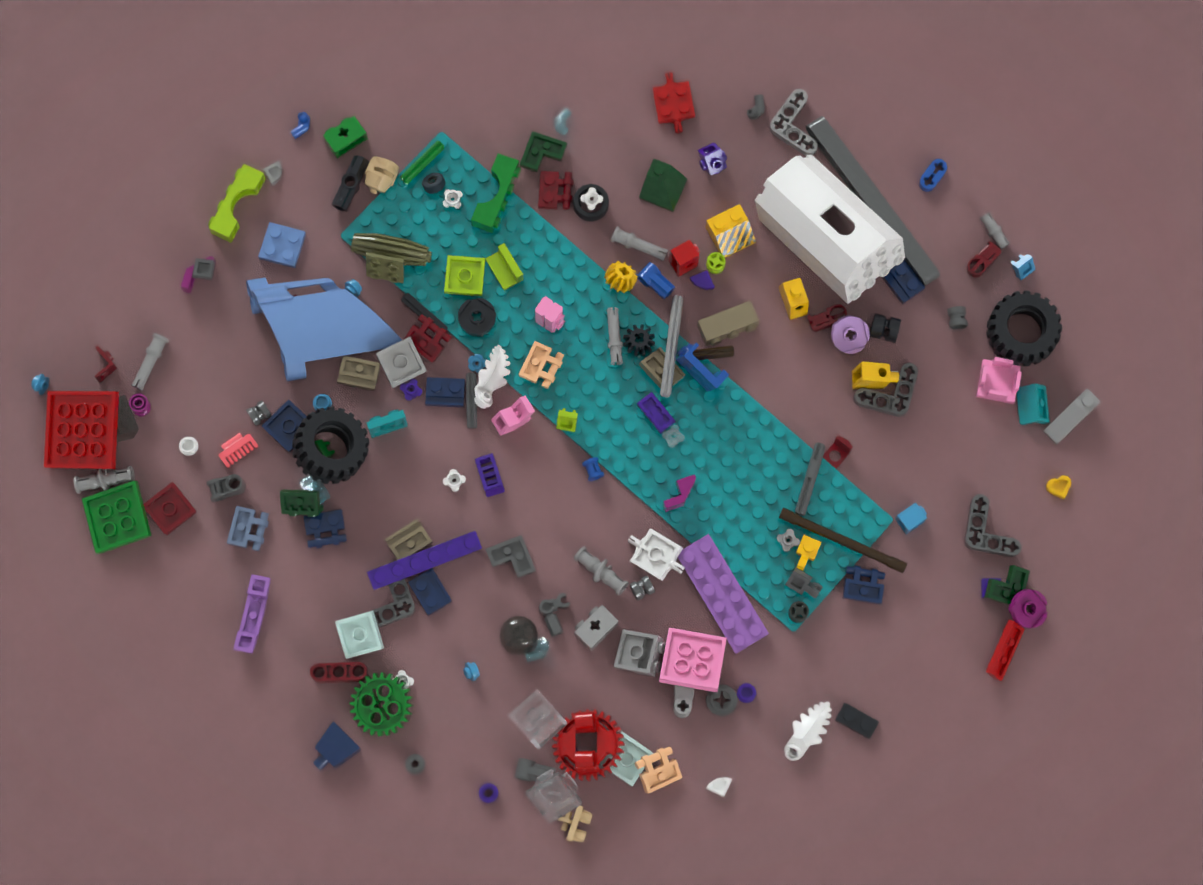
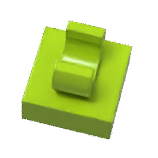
M566 408L559 410L556 429L575 432L578 417L576 410H573V412L566 411Z

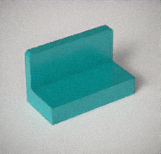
M1034 383L1019 387L1017 402L1020 425L1034 422L1040 424L1050 423L1046 386Z

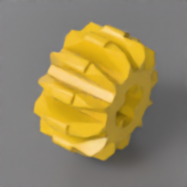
M619 261L609 265L604 277L606 278V284L610 285V289L614 288L616 292L621 291L622 293L633 289L638 277L636 276V270L631 269L632 265L628 266L625 262L621 263Z

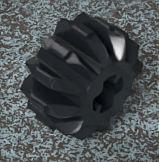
M641 324L640 329L633 325V330L628 328L627 334L623 336L625 340L623 345L624 347H629L628 353L635 351V357L638 356V352L645 356V350L651 352L652 348L650 346H655V341H653L655 334H649L651 332L650 328L644 330L643 324ZM636 338H638V340L639 338H642V343H640V341L639 343H637Z

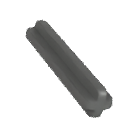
M476 373L466 374L467 428L470 429L477 428V404L474 401L476 397L474 389L476 386Z

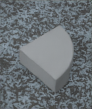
M280 160L263 169L271 185L277 184L282 176Z

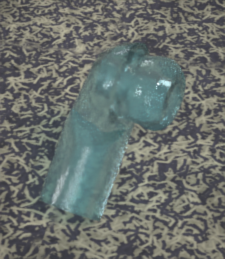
M540 638L537 641L538 644L535 651L525 653L527 663L543 659L549 650V642L546 638Z

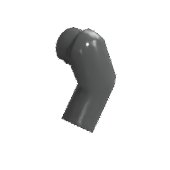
M761 94L754 96L755 106L751 110H747V116L751 120L758 119L765 112L764 96Z

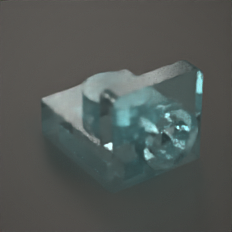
M309 475L299 481L303 490L319 491L320 504L331 497L320 479L314 481L311 479L313 476Z

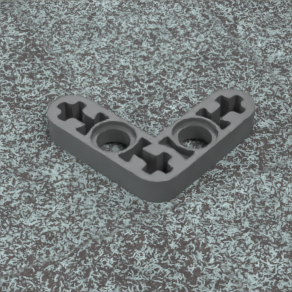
M906 363L902 366L894 396L867 388H860L854 395V402L858 406L896 417L904 416L909 409L918 374L916 365ZM910 368L914 374H911L909 380L905 381L907 375L905 371ZM902 385L908 386L909 393L906 395L901 394L899 387ZM864 393L866 398L871 399L872 395L875 397L872 401V404H869V399H865L863 402L860 401V397L858 396H861V394ZM884 398L886 406L879 407L876 404V399ZM901 398L904 399L902 403V408L905 409H902L900 412H898L897 407L895 406L899 404Z
M983 494L976 495L970 504L965 545L971 550L1007 557L1017 556L1022 549L1021 543L1017 539L985 533L989 499ZM981 499L985 505H982L980 508V513H973V511L976 512L978 510V504L975 502ZM979 517L982 520V525L975 527L972 524V518ZM974 531H981V533L977 532L976 540L979 542L972 545V541L969 539L973 537ZM990 539L996 540L998 548L991 549L988 546V541ZM1002 541H1005V546H1010L1013 543L1014 547L1017 548L1013 552H1010V548L1006 547L1003 548V551L1000 550Z
M405 578L389 584L394 602L373 610L374 615L379 613L382 623H379L376 620L378 628L410 617L415 612V605ZM397 585L405 587V592L402 595L395 594L394 588ZM404 603L412 606L407 613L405 610L399 611L400 616L397 617L396 610L394 609L395 606H397L398 610L403 608ZM387 609L393 611V617L390 620L382 617L383 612Z

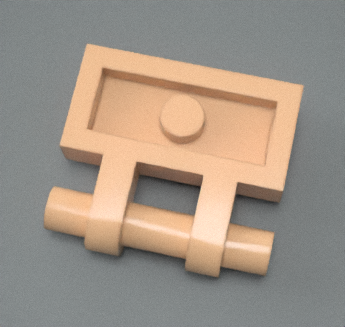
M534 341L520 370L519 377L535 384L540 377L544 379L541 386L548 389L555 380L557 369L561 368L564 354L557 352L554 358L550 356L552 348ZM546 362L551 364L548 373L543 371Z
M670 746L664 749H657L656 753L649 756L644 755L641 757V760L635 762L637 769L645 767L646 770L639 774L645 793L649 794L682 778L677 760H668L667 756L673 754ZM660 760L661 764L653 768L652 763Z

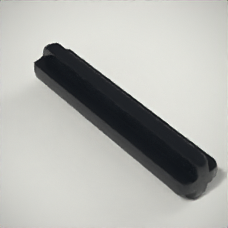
M406 293L402 297L401 301L416 315L420 316L423 314L427 318L430 317L437 326L448 329L444 323L411 294Z

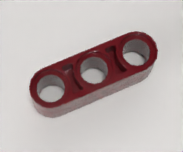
M362 662L317 663L311 667L310 676L316 683L320 684L351 683L365 681V676H368V669ZM338 668L344 669V674L341 677L334 676V672ZM356 668H363L364 673L362 676L357 677L354 675ZM318 669L325 671L324 676L321 678L315 677V672Z

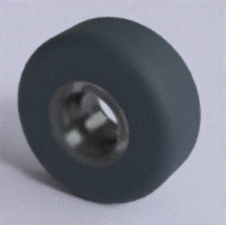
M431 173L423 179L422 185L427 193L434 194L444 188L445 179L440 173Z

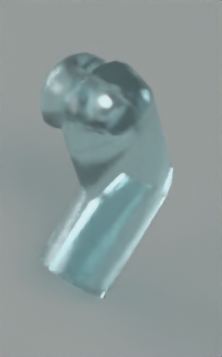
M564 108L554 120L555 130L560 135H565L568 132L566 120L572 114L568 108Z

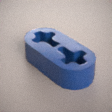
M934 160L921 176L919 187L922 191H932L945 175L947 164L944 160ZM937 166H942L941 170L936 174L933 173ZM932 177L931 183L926 186L925 181Z

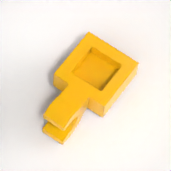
M803 535L796 554L801 556L797 564L798 569L803 571L808 559L814 561L821 545L820 541Z

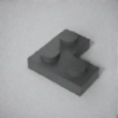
M522 535L486 548L493 568L511 561L518 579L536 572Z

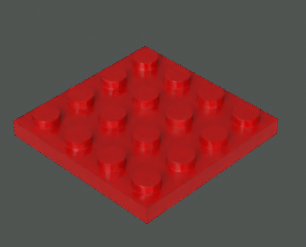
M48 391L44 468L115 469L119 392Z

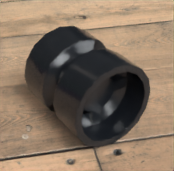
M875 313L870 337L876 339L884 337L885 341L896 343L901 319L894 317L886 319L885 315Z

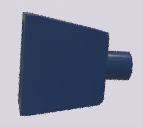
M333 721L315 746V749L321 755L313 764L320 771L328 763L336 769L359 753L361 748Z

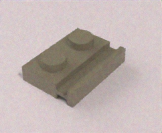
M661 347L643 359L639 364L660 389L665 360V352ZM676 364L672 386L685 376V373Z
M343 356L337 383L375 391L381 364Z
M418 519L385 539L397 560L418 553L433 543Z

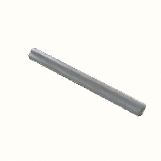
M675 295L672 299L660 395L666 398L670 397L672 392L683 297Z

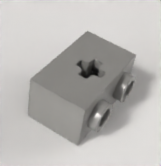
M603 605L599 608L597 606L594 607L588 614L590 617L585 622L581 620L575 626L576 631L574 635L590 651L619 624V621ZM593 623L594 625H596L597 623H599V630L594 629L592 631L591 624Z

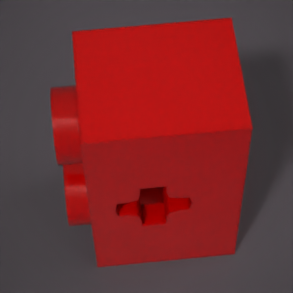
M690 239L670 250L669 263L678 277L698 267L700 250L696 243L692 244Z

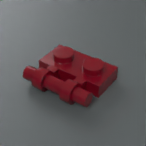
M541 171L538 209L557 210V203H563V209L565 210L570 209V203H572L573 199L571 187L574 185L572 172H565V179H559V172ZM558 187H564L563 195H558Z
M421 314L418 320L423 323L422 326L413 325L404 339L411 337L417 351L434 363L445 348L439 342L443 339L448 343L452 336L447 333L446 329L437 326L433 319ZM428 329L436 334L434 338L426 333Z

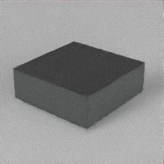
M196 258L193 278L212 280L215 261Z

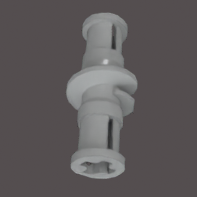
M132 466L121 470L110 471L105 469V473L101 469H97V474H90L80 478L75 476L73 481L77 493L88 489H98L99 487H102L105 491L111 489V485L134 481L135 474Z
M585 546L574 556L573 560L579 561L588 571L594 573V582L602 580L604 584L616 591L615 594L617 596L622 594L627 588L629 582L623 581L611 570L612 565L606 567L607 559L600 562L597 557H594L587 551Z

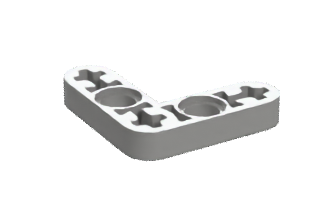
M796 89L772 119L770 131L803 155H814L818 147L817 141L792 125V122L806 105L808 99L805 90ZM796 96H803L802 100H799L795 106ZM787 108L792 109L794 112L790 117L784 114V110ZM782 118L784 120L782 126L776 130L775 125H778ZM790 133H797L799 139L792 141L788 135ZM802 138H804V141H803V143H801V146L798 145V144H800ZM812 144V149H805L806 145Z

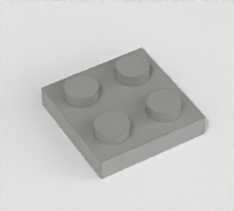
M411 337L376 353L392 388L427 371Z

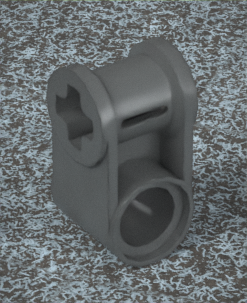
M236 474L206 482L210 488L211 502H218L240 495L246 488L244 480ZM234 481H240L238 488H231Z

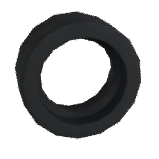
M583 185L574 195L573 206L575 213L584 221L594 222L600 220L608 211L609 198L607 192L599 185ZM591 187H594L598 195L603 197L602 207L593 213L584 211L580 205L581 195L586 194Z

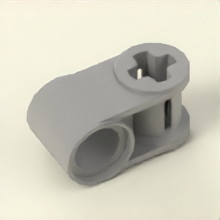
M674 685L673 710L677 717L685 718L690 714L694 688ZM681 704H685L684 712H682L681 708H679Z

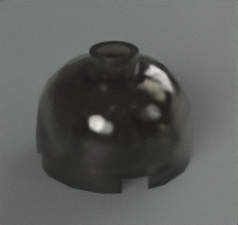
M514 616L503 623L500 628L499 638L501 645L507 652L513 655H522L534 649L538 642V631L536 625L530 619L524 616Z

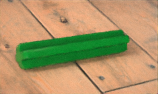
M436 141L400 176L401 181L406 185L409 184L444 150V145L440 141Z

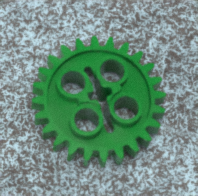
M381 672L380 677L377 673H373V679L370 676H365L366 682L359 681L361 687H354L357 694H351V697L355 699L354 702L349 703L355 706L350 711V713H356L353 720H359L360 722L357 726L361 727L364 725L363 732L370 730V735H375L377 732L378 737H382L383 732H385L386 736H390V730L393 733H398L397 726L404 728L402 722H409L406 715H412L408 708L414 706L408 702V700L413 698V696H407L410 689L403 688L406 682L399 684L400 677L393 679V674H388L386 677L385 672ZM384 686L389 688V694L386 697L382 694ZM367 695H370L372 697V703L370 706L366 705L365 698ZM380 701L385 702V704L382 705L383 708H379L378 706L381 704ZM393 703L398 705V712L396 714L391 712ZM377 712L381 715L379 723L374 721V715Z

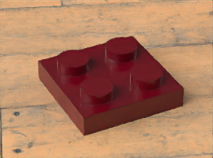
M171 482L144 503L145 510L166 536L197 513L174 482Z

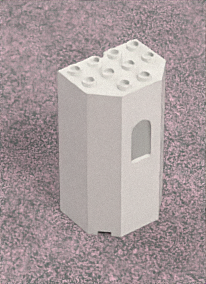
M807 155L806 158L801 156L792 158L767 178L763 185L765 187L763 193L758 194L755 199L759 220L847 304L852 300L858 299L863 291L870 289L875 284L877 277H885L895 265L901 264L905 258L903 238L813 155ZM832 206H835L855 225V229L849 235H841L821 215Z

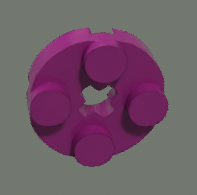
M1024 589L1013 597L1008 610L1012 619L1023 628H1036L1046 620L1048 614L1046 606L1048 604L1044 595L1039 591ZM1027 605L1032 606L1030 608L1032 611L1031 613L1026 611Z

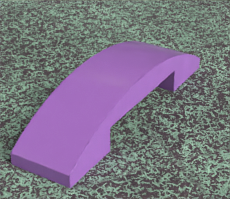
M251 574L246 605L233 650L253 654L264 618L271 578Z

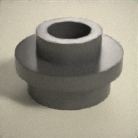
M413 754L407 758L405 767L409 773L419 774L425 768V761L422 756ZM413 761H418V762H419L418 767H416V768L412 767V766H411L412 762H413Z

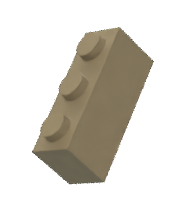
M750 300L698 320L697 327L705 346L710 344L715 346L720 344L723 339L736 338L741 332L746 331V333L754 331L759 324V319Z

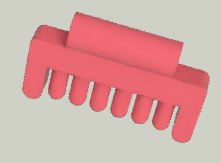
M239 432L221 445L224 451L218 456L224 465L230 468V464L233 465L234 461H238V458L242 459V456H246V453L249 454L250 450L257 449L258 444L251 434L243 437Z

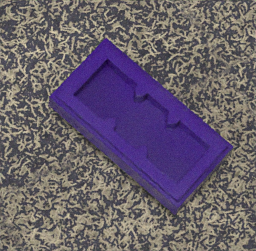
M652 392L637 403L639 409L660 434L676 422Z

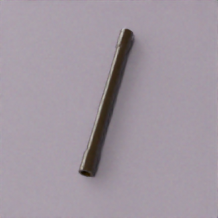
M783 508L780 513V519L793 525H798L885 564L893 570L903 574L908 563L803 518L795 512Z

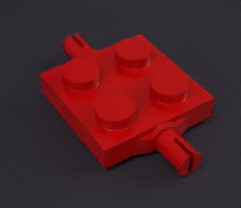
M667 72L665 73L667 84L652 87L659 124L674 123L675 133L679 134L678 126L680 133L683 132L681 122L686 119L695 118L689 81L674 82L673 73L669 72V79Z

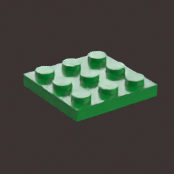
M134 480L82 498L96 554H101L152 536L138 481Z

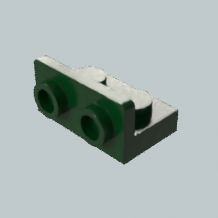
M287 489L280 491L281 514L316 517L324 509V505H320L319 491Z

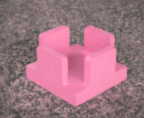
M995 357L992 361L983 359L976 397L1014 404L1016 393L1020 386L1021 366L1013 365V360Z

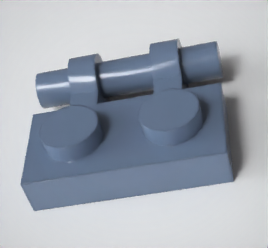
M236 506L227 544L247 548L248 541L254 542L252 550L260 551L261 544L264 543L265 539L263 538L264 531L269 524V521H267L269 514L261 512L259 519L255 518L256 510ZM253 525L258 526L256 535L250 534Z

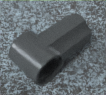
M519 758L514 778L552 785L556 768Z

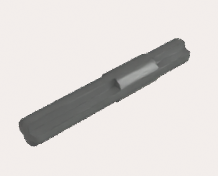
M815 443L795 508V513L801 516L806 514L826 447L822 443Z

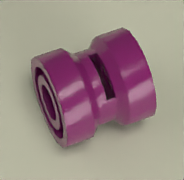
M135 394L130 398L129 406L135 415L143 417L150 412L151 404L145 395Z

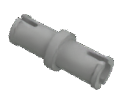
M990 212L980 218L989 231L988 235L992 236L1001 250L1010 244L1002 232L1001 225L998 226Z

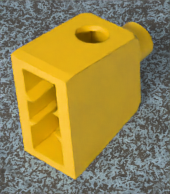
M801 278L782 283L778 288L789 320L808 315L809 301Z
M862 361L852 370V389H884L890 382L898 383L899 372L890 371V364Z

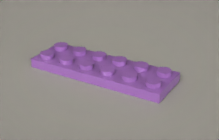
M709 534L682 549L678 559L685 567L687 574L735 654L769 635Z

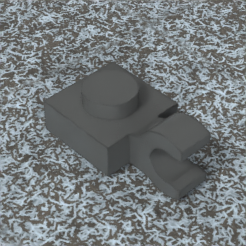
M797 567L785 584L801 595L805 591L814 598L818 596L823 588L818 583L810 582L813 577Z

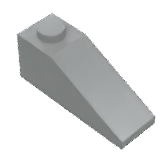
M1087 388L1043 432L1057 445L1101 401Z

